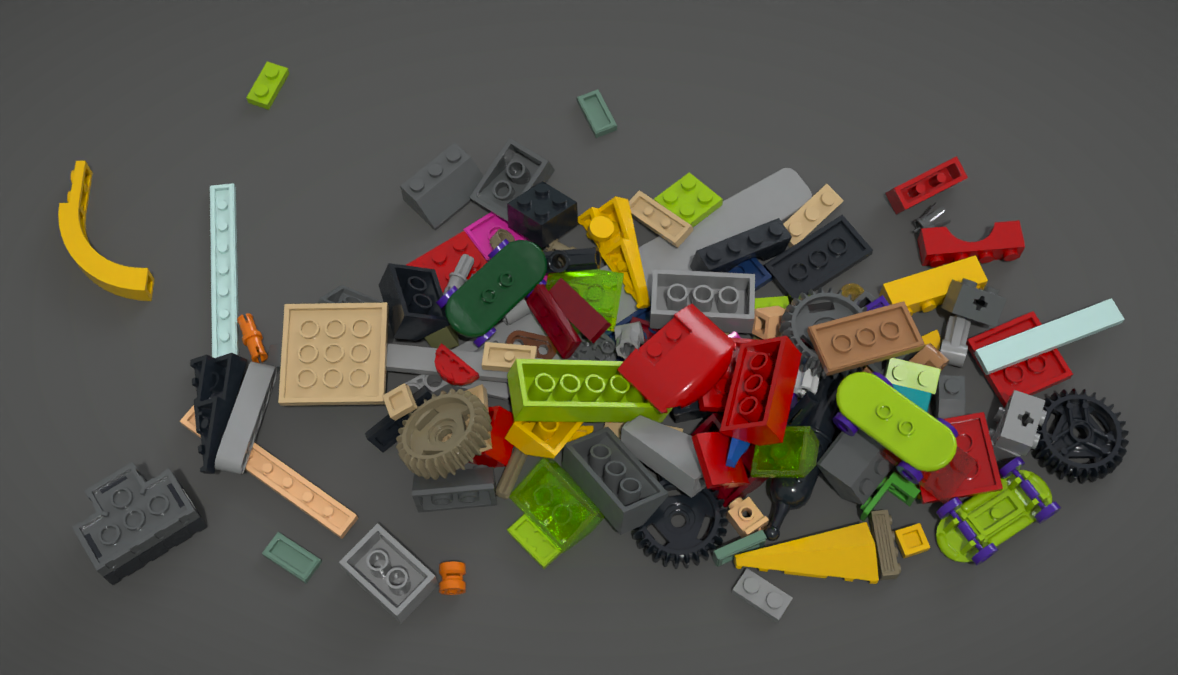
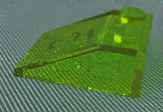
M597 269L548 274L546 284L548 291L562 278L611 324L607 330L614 331L624 273Z

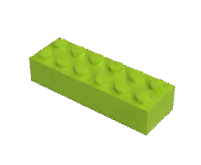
M515 359L507 374L514 421L628 422L641 415L662 423L673 408H666L668 413L661 414L617 372V369L624 361Z

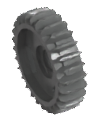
M820 287L817 294L812 289L808 291L807 295L802 292L798 299L794 298L791 305L786 307L781 319L779 332L781 336L787 335L802 353L800 363L804 365L803 372L812 369L813 377L818 372L823 373V378H826V373L817 353L809 349L801 340V338L804 339L814 349L807 333L808 327L866 312L867 307H859L860 300L853 302L851 294L847 297L842 296V290L835 294L832 292V288H829L828 292L825 293L822 287ZM827 309V311L810 313L811 310ZM857 368L843 371L840 373L843 377H846L849 371L851 373H855ZM839 373L832 374L833 378L836 379Z

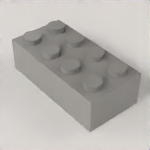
M653 269L650 328H663L674 318L675 313L693 304L723 332L752 333L755 314V274Z

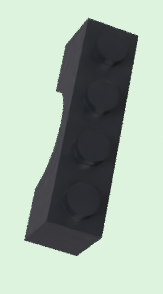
M777 218L697 250L690 268L692 271L728 273L732 268L749 258L760 256L766 261L780 255L786 250L792 236L780 218Z

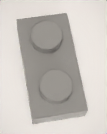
M748 568L732 590L733 594L777 623L793 597Z

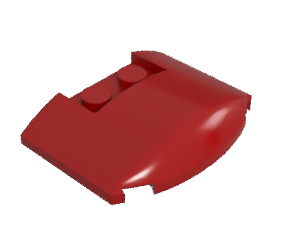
M690 304L675 313L674 318L639 349L635 348L617 369V372L661 414L668 413L666 408L678 406L684 408L707 394L728 370L733 350H736L737 344L696 306Z

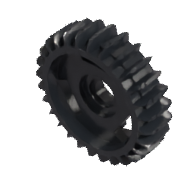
M1075 388L1069 394L1063 389L1059 395L1053 393L1050 398L1044 399L1043 410L1047 411L1043 425H1038L1036 433L1040 434L1038 444L1035 449L1031 448V450L1039 451L1035 459L1043 458L1045 460L1042 468L1050 465L1052 467L1050 474H1054L1056 471L1061 473L1060 480L1066 475L1070 476L1071 483L1077 477H1079L1081 484L1085 483L1088 478L1092 483L1098 477L1103 479L1120 465L1123 460L1122 458L1127 452L1125 447L1129 441L1124 438L1128 435L1129 431L1122 430L1126 421H1118L1121 412L1113 413L1111 410L1114 404L1106 406L1104 404L1105 397L1101 400L1095 399L1096 392L1091 396H1087L1085 389L1079 395ZM1056 413L1061 417L1051 435L1047 433V422L1051 414ZM1091 415L1096 417L1101 422L1107 434H1105L1101 430V428L1094 421ZM1077 427L1084 429L1087 438L1078 439L1075 437L1073 429ZM1093 458L1094 463L1081 464L1069 459Z
M659 475V483L666 491L680 490ZM706 486L692 498L687 494L667 497L642 526L633 529L638 530L633 534V539H642L638 543V548L642 549L647 546L646 557L654 553V562L657 563L660 558H663L664 567H667L670 561H674L675 569H678L680 562H684L687 569L689 568L690 560H693L695 565L698 566L700 556L707 561L709 559L708 551L713 553L717 549L714 544L721 546L723 539L720 536H726L727 529L723 527L728 525V519L723 517L727 515L728 510L727 508H721L725 503L724 499L716 500L719 496V490L710 492L711 488L707 489ZM675 515H681L686 519V525L677 528L672 525L671 519ZM706 516L712 518L713 523L707 538L702 541L697 539ZM654 525L668 542L666 546L661 545L647 530L649 526Z

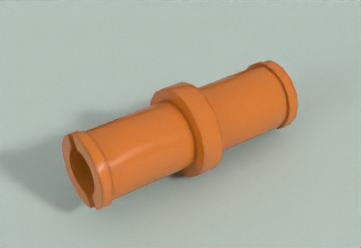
M246 313V321L244 315L239 316L237 323L243 334L242 341L248 347L252 362L259 363L258 357H260L261 362L267 360L268 355L262 343L263 336L257 330L252 314Z

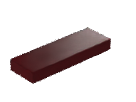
M562 278L549 290V293L566 318L593 344L611 326L600 313Z
M538 284L527 298L526 303L563 359L570 358L582 340L545 285Z

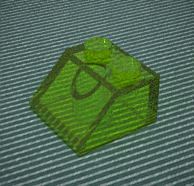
M810 426L786 427L783 443L756 445L751 476L805 478L816 466L819 440Z

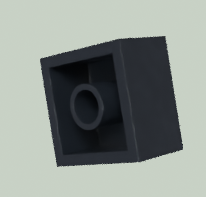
M543 181L507 203L509 227L542 248L578 225L577 202Z

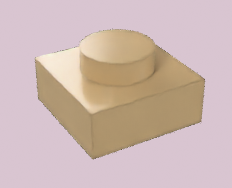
M405 383L382 395L390 418L395 421L417 409L410 387Z

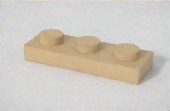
M828 184L823 186L784 223V226L792 236L788 244L790 248L802 241L844 201Z
M640 190L629 201L633 218L677 248L694 231L692 225Z

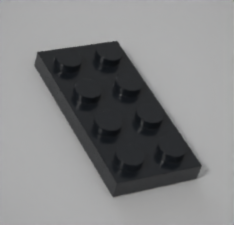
M842 214L765 263L764 268L770 273L772 280L785 296H788V299L792 302L794 298L798 299L802 292L806 295L810 289L815 292L820 287H823L872 255L873 249Z

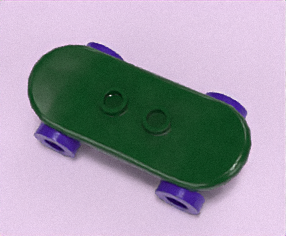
M505 239L488 255L490 260L459 289L454 285L436 302L440 308L446 305L445 311L448 323L457 333L468 338H477L473 343L478 348L497 331L494 326L523 298H528L536 285L547 284L543 279L547 271V260L542 249L535 243L527 240L509 242Z

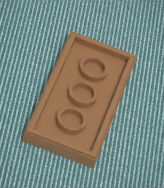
M904 301L809 326L807 329L826 376L920 351L925 347V343Z

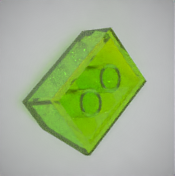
M543 458L509 496L562 553H565L588 536L605 518L572 477L554 459Z

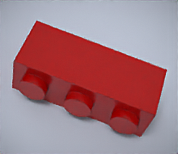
M956 156L891 189L885 194L895 214H898L968 177Z

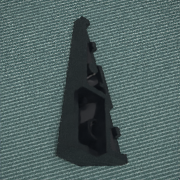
M234 353L216 358L203 355L190 360V366L195 370V377L192 379V385L196 387L197 398L194 399L196 433L201 435V445L198 446V453L203 455V466L200 468V472L204 474H215L216 455L231 416L247 363V359Z

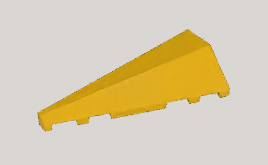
M615 196L600 208L591 207L578 216V223L586 229L588 238L595 242L602 258L613 274L621 279L625 285V291L633 296L637 302V308L643 309L651 306L629 200ZM605 216L613 222L614 231L609 240L599 242L589 235L588 228L594 217Z
M867 522L737 554L734 557L736 569H741L742 566L759 568V571L767 572L769 569L784 571V574L825 579L827 576L845 578V581L851 582L854 579L870 581V584H877L879 581L876 547Z

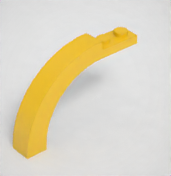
M76 161L75 169L71 171L72 187L71 191L67 194L68 203H59L58 211L59 228L67 250L82 272L99 287L124 298L152 301L154 277L148 268H134L114 263L101 256L91 247L86 233V213L93 173L86 161Z

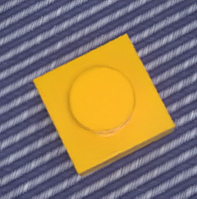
M920 523L894 532L903 558L929 551L930 545Z

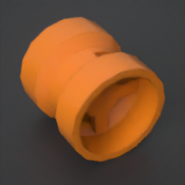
M455 561L439 564V574L442 576V581L439 583V593L444 595L465 593L466 583L463 581V576L466 574V564Z

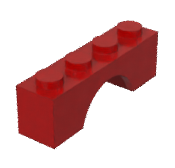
M1019 220L995 222L989 236L977 242H967L956 238L946 226L921 228L917 239L922 266L939 267L975 255L980 263H989L993 260L1002 259L1013 261L1020 258L1025 248Z

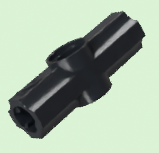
M598 247L544 252L547 260L546 273L600 269L601 253ZM561 254L566 258V264L563 268L558 264V258Z

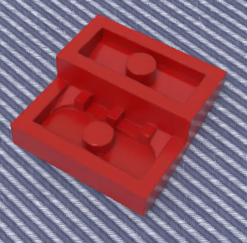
M721 432L698 433L692 437L707 489L722 486L727 489L750 484L741 457L735 468L726 466L731 437L723 435Z

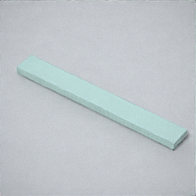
M234 183L211 185L212 357L216 358L229 353L239 356L236 187Z

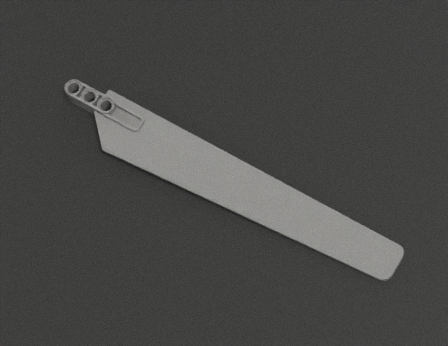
M783 168L724 200L721 207L693 227L694 231L678 248L661 236L638 247L649 300L651 301L653 269L692 271L690 265L697 250L777 218H780L781 221L796 213L812 198L809 187L796 171L791 168ZM608 265L570 285L611 324L608 329L638 310L637 302L631 294L625 291V285L620 278L613 274ZM530 310L528 315L510 325H506L503 321L494 326L497 331L485 342L505 343L509 334L516 330L543 336L548 335ZM570 322V324L578 334L579 330ZM472 338L452 350L483 353L485 342L478 348L473 343L477 338ZM516 341V342L513 343V344H516V345H522V344H521L520 342H518V341ZM538 348L540 354H547L546 348ZM557 350L556 355L552 360L566 359H563ZM421 374L405 383L410 387L412 394L425 385L437 396L440 395L442 390L448 394L450 389L455 391L462 389L465 391L483 384L487 390L488 397L503 400L510 398L508 382L475 380L470 384L461 386L452 385L437 375ZM433 382L441 383L438 387H430V384Z

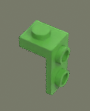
M893 472L889 479L885 477L876 488L879 492L875 497L872 498L870 496L865 504L860 507L863 510L860 519L865 521L871 511L874 510L887 491L910 507L921 490L917 488L916 484Z

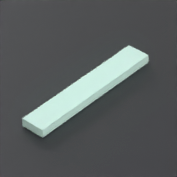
M1111 298L977 349L974 354L983 371L988 375L1119 325L1125 319Z

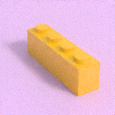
M975 255L885 283L881 288L879 296L883 295L890 305L904 301L912 316L916 312H929L942 305L952 279L962 282V279L965 278L977 282L976 287L984 289L988 279Z

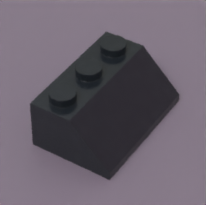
M388 263L379 283V289L383 302H387L389 305L388 319L394 338L420 340L449 326L445 311L446 305L440 308L436 304L443 296V292L435 269Z

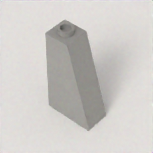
M641 415L624 424L621 429V441L637 459L691 498L706 487L693 445V436Z

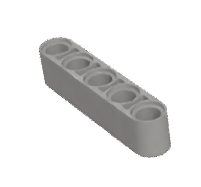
M250 362L216 455L215 469L241 475L244 473L276 381V366Z

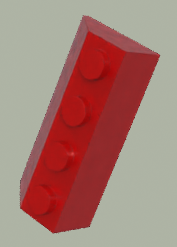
M787 335L741 343L720 432L723 435L758 446L783 443L802 355Z

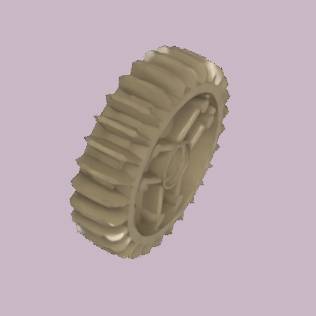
M450 389L448 394L442 390L439 396L432 394V399L428 401L424 399V403L420 407L417 406L413 413H408L410 418L402 421L405 427L398 429L400 436L396 438L398 442L396 448L400 459L418 477L422 476L426 480L432 477L434 480H437L441 475L443 478H447L450 472L456 475L457 469L462 468L465 470L464 465L468 462L473 463L472 458L475 455L481 456L480 448L487 447L484 440L491 438L489 431L492 430L490 424L492 420L487 408L476 395L471 394L469 391L464 392L462 389H459L457 392L454 389ZM470 414L469 424L466 429L465 421L468 420L467 415ZM452 433V436H451L450 439H448V440L445 441V442H442V439H443L447 434Z

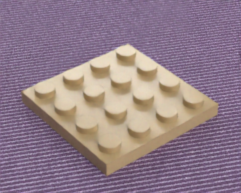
M388 303L285 304L278 400L280 406L385 404L382 395L385 394Z

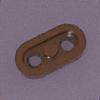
M521 330L510 333L505 344H513L518 341L522 345L537 346L536 358L552 360L557 352L556 347L548 336ZM538 348H546L547 354H540Z

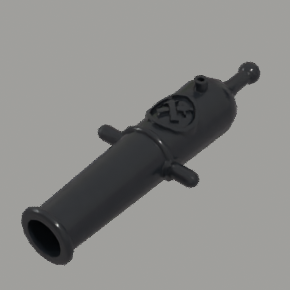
M858 367L855 373L862 372L863 367ZM841 373L838 374L836 379L832 375L826 376L824 379L822 374L817 393L815 394L819 398L820 403L815 406L803 422L791 433L792 439L771 481L770 494L776 503V508L770 525L764 531L766 539L769 541H775L779 538V529L788 512L805 506L811 497L820 473L816 463L835 441L832 438L837 426L834 424L833 418L840 412L837 406L836 393L841 381L846 378Z

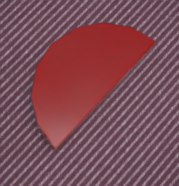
M440 344L436 350L434 362L437 373L444 381L452 385L462 386L480 378L478 372L445 345Z

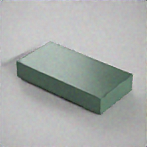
M598 89L577 97V103L595 138L617 130V124Z
M760 530L714 550L712 559L715 565L719 567L733 561L737 554L764 547L767 537L763 530Z
M277 532L262 552L264 557L305 584H307L322 563L321 559Z

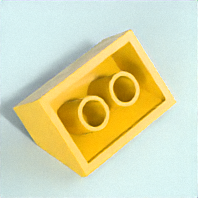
M515 421L505 439L525 455L554 459L584 422Z

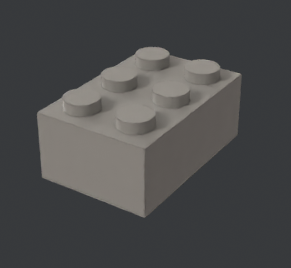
M378 523L339 561L343 571L400 624L439 585L436 576Z

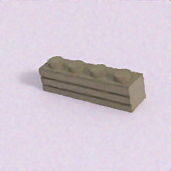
M888 510L871 511L869 521L872 538L876 547L880 580L897 579L899 573H901L900 563H897L896 558L898 557V549L894 547L895 533L891 530L892 516L888 514Z

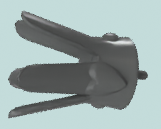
M935 202L923 216L914 220L916 229L913 232L918 231L920 234L921 228L942 227L949 224L950 220L932 224L935 219L945 212V208L941 207L928 214L935 207Z

